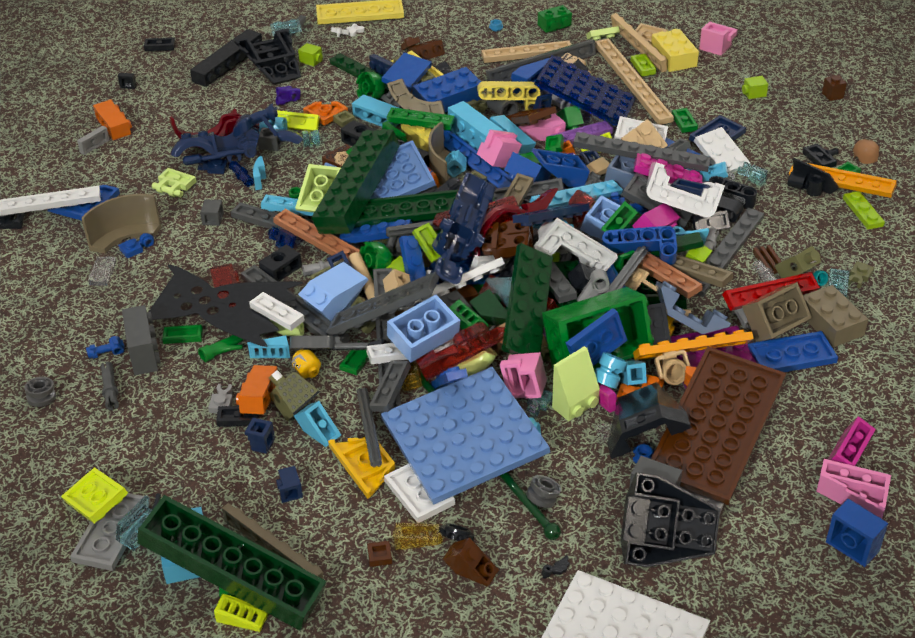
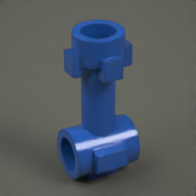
M113 336L109 339V344L97 347L94 344L89 345V347H86L88 358L94 359L98 358V354L112 351L114 355L124 352L125 347L123 340L119 336Z

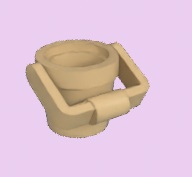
M685 350L664 352L663 355L654 359L660 380L664 379L670 385H679L684 382L686 366H690ZM682 354L684 362L676 357Z

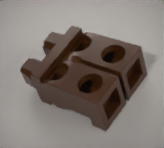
M513 221L502 222L501 224L499 222L493 223V228L488 229L485 234V242L491 241V243L482 244L484 256L494 255L495 259L500 257L510 258L515 256L516 247L520 243L533 248L535 231L533 225L521 226V223H513Z

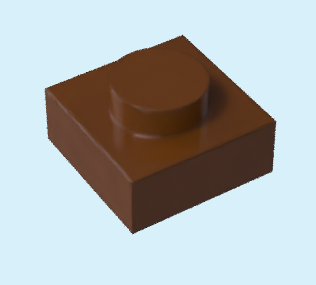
M408 37L400 45L401 49L405 50L408 47L420 43L418 37Z
M390 541L367 543L370 567L392 564Z

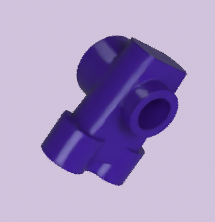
M292 86L276 87V104L285 105L286 102L299 100L300 89L293 88Z

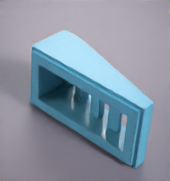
M286 335L263 339L267 347L247 342L250 358H290Z

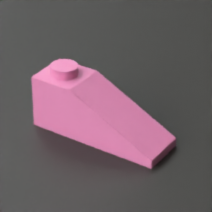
M554 113L549 119L538 120V123L518 127L532 140L546 141L547 136L564 132L566 122Z

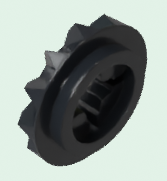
M446 523L445 525H440L439 528L441 535L448 539L460 541L471 538L474 541L475 535L466 527Z

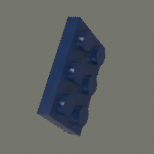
M719 115L691 133L689 140L694 143L695 137L722 127L734 141L746 133V127Z

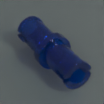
M232 161L229 164V168L235 173V177L241 180L246 187L254 184V179L248 174V170L242 167L238 161Z

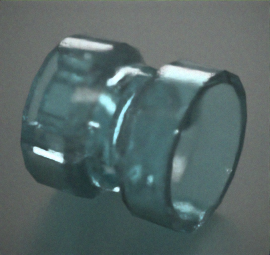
M318 129L312 132L302 131L304 147H309L310 145L320 146Z

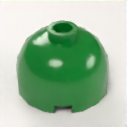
M368 71L362 72L358 76L356 84H359V89H356L358 97H361L363 94L367 96L372 95V98L380 100L385 93V83L382 82L381 75Z
M370 241L365 242V246H361L359 253L371 277L374 278L373 269L388 267L393 261V255L385 244Z

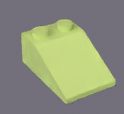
M308 164L295 209L297 211L314 213L341 168Z
M584 346L554 364L552 408L568 421L575 417H580L587 409L594 408L599 402L600 388L588 349Z

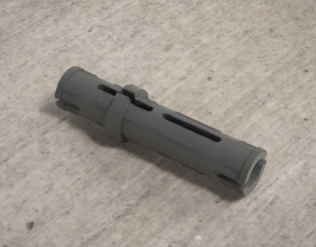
M105 362L106 368L104 363L100 366L103 380L102 395L105 398L106 409L113 410V404L115 409L119 406L117 399L119 391L115 385L113 364Z

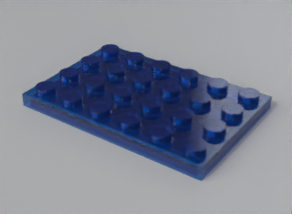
M551 55L534 85L616 127L620 116L627 118L636 99L631 93L620 90L616 85H610L602 78L595 77L590 72L581 70L576 65L567 63L561 57Z

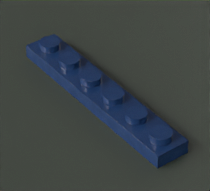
M589 203L569 204L513 215V223H521V226H532V224L551 222L556 218L563 219L583 215V212L590 211Z

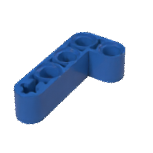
M670 226L608 230L602 235V245L616 254L632 250L636 251L639 246H645L647 251H659L660 259L669 265L675 264L677 260L676 232Z

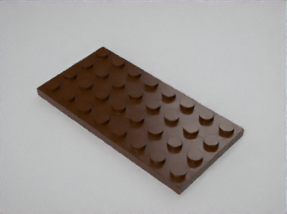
M707 346L679 402V405L687 412L692 428L672 436L668 428H666L651 459L682 470L680 487L729 505L784 383L786 373Z

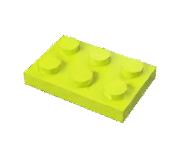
M94 467L61 497L68 505L95 524L110 509L119 504L128 492L123 486Z

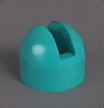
M818 270L813 273L819 286H823L828 282V274L825 271Z

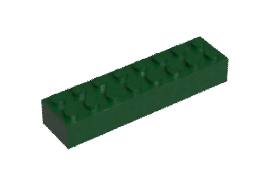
M393 129L366 130L362 132L312 216L319 234H348L352 232L399 148V143Z
M163 495L138 529L137 543L299 631H301L323 595L326 580L166 495Z

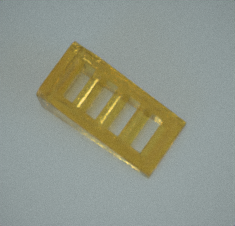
M418 359L410 363L411 368L402 385L403 391L422 387Z
M396 523L393 531L395 550L442 544L439 524ZM432 531L433 537L429 536L428 532Z

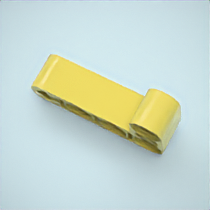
M483 81L477 86L478 95L481 99L524 100L525 110H531L528 106L535 104L537 96H541L539 86L535 82ZM499 88L505 89L503 93H497ZM520 88L519 93H513L514 89ZM530 89H537L535 93H529Z

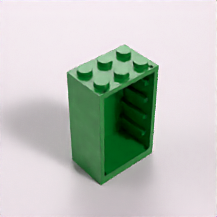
M624 287L542 312L552 368L554 369V364L570 355L566 342L612 308L618 311L627 341L610 354L623 360L634 358L633 352L639 348V345L650 343L653 346L654 337L650 329L651 318L648 315V299L646 296L629 287ZM598 362L593 366L594 370L601 366Z

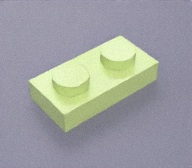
M619 27L592 30L586 34L587 40L593 39L598 41L602 37L607 39L614 38L619 33Z

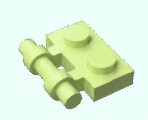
M167 168L158 176L159 183H152V188L156 189L159 193L165 192L171 197L177 196L181 198L183 191L180 190L187 191L196 183V177Z

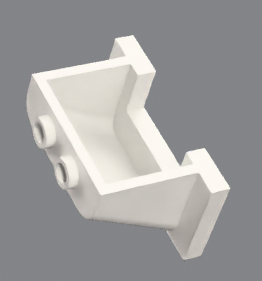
M559 218L551 222H544L537 230L539 240L535 243L534 248L550 256L559 247H562L577 256L581 263L607 271L618 258L615 252Z

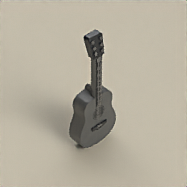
M290 336V350L293 351L308 349L312 352L367 350V346L386 344L385 339L370 343H342L340 337Z

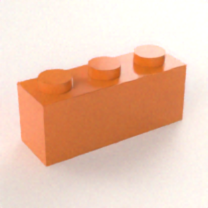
M111 99L93 105L97 120L102 126L107 128L112 140L131 135L130 129L132 125L130 120L126 119L124 112H120L119 106L115 105Z
M254 365L252 370L248 372L246 381L242 383L240 393L236 395V404L239 405L240 413L265 414L271 401L269 394L276 387L269 377L278 370L277 366Z

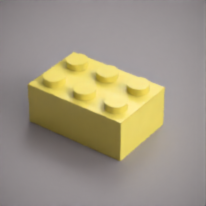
M680 29L652 34L651 45L661 55L666 57L667 70L669 72L697 67L699 51Z

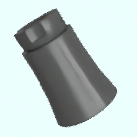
M485 100L489 109L498 116H509L518 112V104L513 100Z

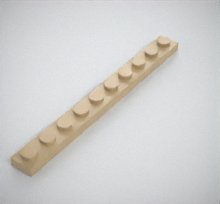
M610 39L595 41L596 49L655 122L659 125L672 123L674 116Z

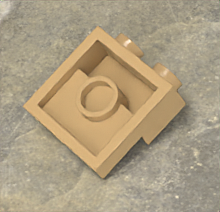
M649 119L621 138L623 141L637 142L655 147L666 148L668 146Z

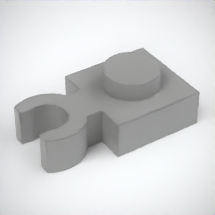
M221 384L217 385L218 394H212L208 407L209 413H217L218 406L232 405L233 390L231 384L225 390H222Z

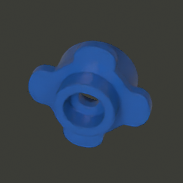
M646 444L638 445L633 448V453L635 454L633 462L637 463L640 456L651 459L654 450Z

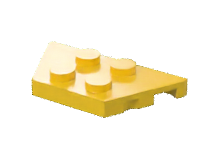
M365 437L348 438V442L335 443V439L328 441L330 449L367 499L382 485L384 475L395 470V462L380 443L382 465L380 467H372Z

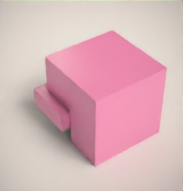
M709 22L701 30L699 49L722 56L731 46L732 39L737 35V29Z
M490 129L485 142H481L477 155L493 167L505 168L512 153L518 154L522 144L516 140L517 135L512 132Z
M541 352L509 355L508 360H501L500 368L504 383L514 398L529 399L542 397L547 376Z

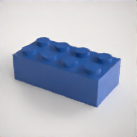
M467 67L413 85L412 95L428 102L441 100L445 112H448V107L459 102H469L473 99L480 100L477 86L482 81Z

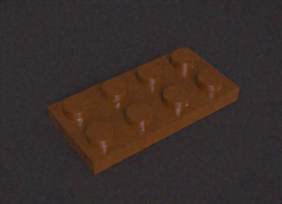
M555 106L524 110L506 117L516 126H524L538 123V120L549 119L551 114L557 113Z

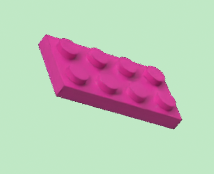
M637 153L634 172L648 176L652 162H657L665 165L666 173L670 176L668 182L670 184L678 178L702 183V175L696 170L689 171L681 165H672L663 159L657 160L651 158L648 154Z

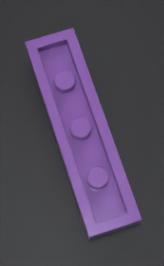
M601 121L553 135L562 134L564 142L569 140L573 145L576 132H585L599 136L608 132L613 134V128L606 121Z

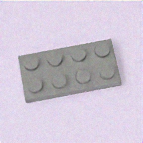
M128 493L102 519L98 520L95 524L90 522L70 556L72 563L114 571L151 504L150 497ZM143 502L144 508L136 516L133 515V513H137V508ZM127 520L128 524L118 532L117 528Z

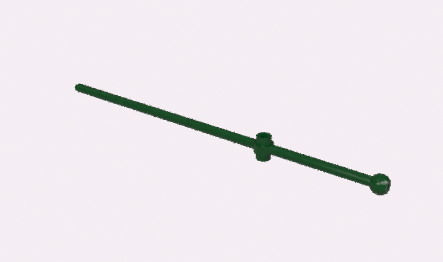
M411 362L409 371L428 393L435 391L436 389ZM508 472L499 475L544 528L543 533L545 537L549 540H556L561 534L560 526L556 523H551L539 508L527 498L526 493Z

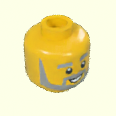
M302 349L293 355L292 367L302 378H313L319 373L321 361L311 350Z

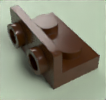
M433 39L408 47L409 52L413 51L425 60L445 54L442 39Z

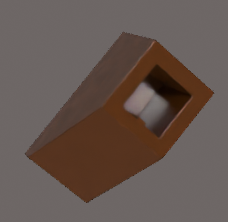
M471 538L454 542L443 557L444 562L456 574L486 587L490 585L499 570Z

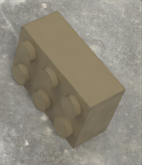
M798 282L782 286L742 306L756 342L773 339L812 318Z
M833 285L803 295L812 317L807 322L817 332L822 331L832 347L865 336L869 319Z

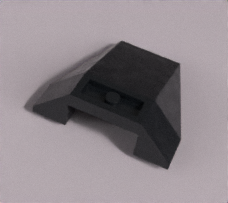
M657 382L618 397L607 442L611 459L631 452L630 437L637 436L660 425L666 424L671 436L692 428L687 412Z
M636 472L625 500L620 539L624 564L651 567L714 555L720 508L660 476Z

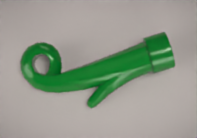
M232 335L211 345L199 348L198 354L206 363L219 354L242 349L243 346L237 344L244 339Z

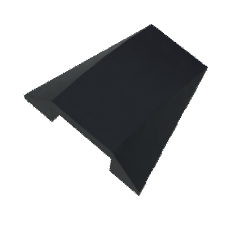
M289 28L275 31L274 38L271 40L251 43L248 37L234 40V43L273 85L301 78L298 62L295 58V50L292 47V39L289 35Z

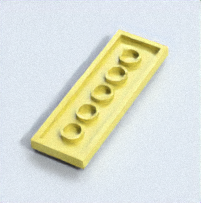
M376 0L316 5L318 24L404 18L402 0Z

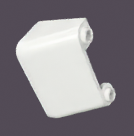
M652 162L646 188V194L650 199L702 217L714 215L725 185L704 182L703 184L710 185L711 188H704L700 197L671 187V184L668 183L670 176L666 173L665 165Z

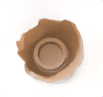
M862 139L854 145V157L857 156L861 163L871 164L878 161L879 147L875 141Z

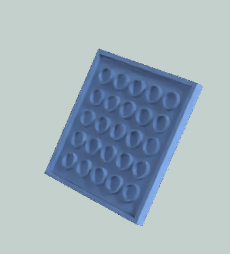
M493 367L395 407L389 412L381 413L382 420L433 505L550 453V447Z

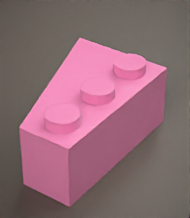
M824 459L816 492L841 505L847 499H850L882 519L886 507L891 475Z

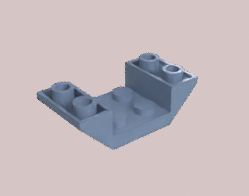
M657 281L655 284L660 303H665L666 314L700 334L730 327L731 323L727 321L728 317L715 309L713 312L707 309L702 319L691 313L688 316L685 315L686 311L675 305L680 294L675 292L677 288L666 281H663V283Z

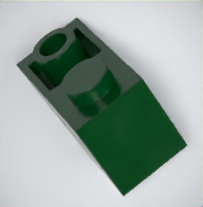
M490 289L470 301L471 307L488 325L499 326L506 322L508 308H504L501 305L500 297L496 293L493 294Z

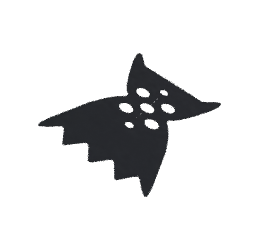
M168 265L174 275L149 312H151L152 320L183 317L197 313L206 322L222 331L251 343L267 347L266 342L260 335L279 331V329L269 321V318L250 308L249 302L262 292L282 303L296 300L297 298L286 289L301 285L303 282H244L213 288L198 276L175 265ZM200 286L203 288L199 294L191 293V289ZM220 291L229 292L226 298L217 297ZM181 294V297L174 298V295ZM207 296L211 298V301L207 304L199 303V299ZM189 302L192 304L189 310H182L180 308L183 303ZM236 303V306L229 307V304ZM210 307L219 308L216 314L210 315L207 313Z

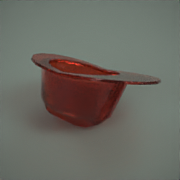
M577 190L569 199L568 205L589 203L590 208L597 195L591 197L587 193ZM588 211L583 212V215L574 216L572 224L575 229L581 224Z

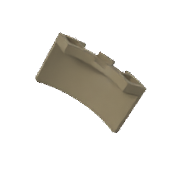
M404 79L387 83L392 97L403 109L445 114L441 100L428 102L416 98L406 87Z
M439 122L429 134L428 147L429 169L436 173L441 186L450 178L447 173V162L445 161L446 156L450 152L444 150L443 123Z
M129 194L115 197L96 205L82 216L89 250L104 254L115 245L121 243L123 239L129 237L131 239L140 238L144 233H149L155 237L162 228L156 198L152 194Z

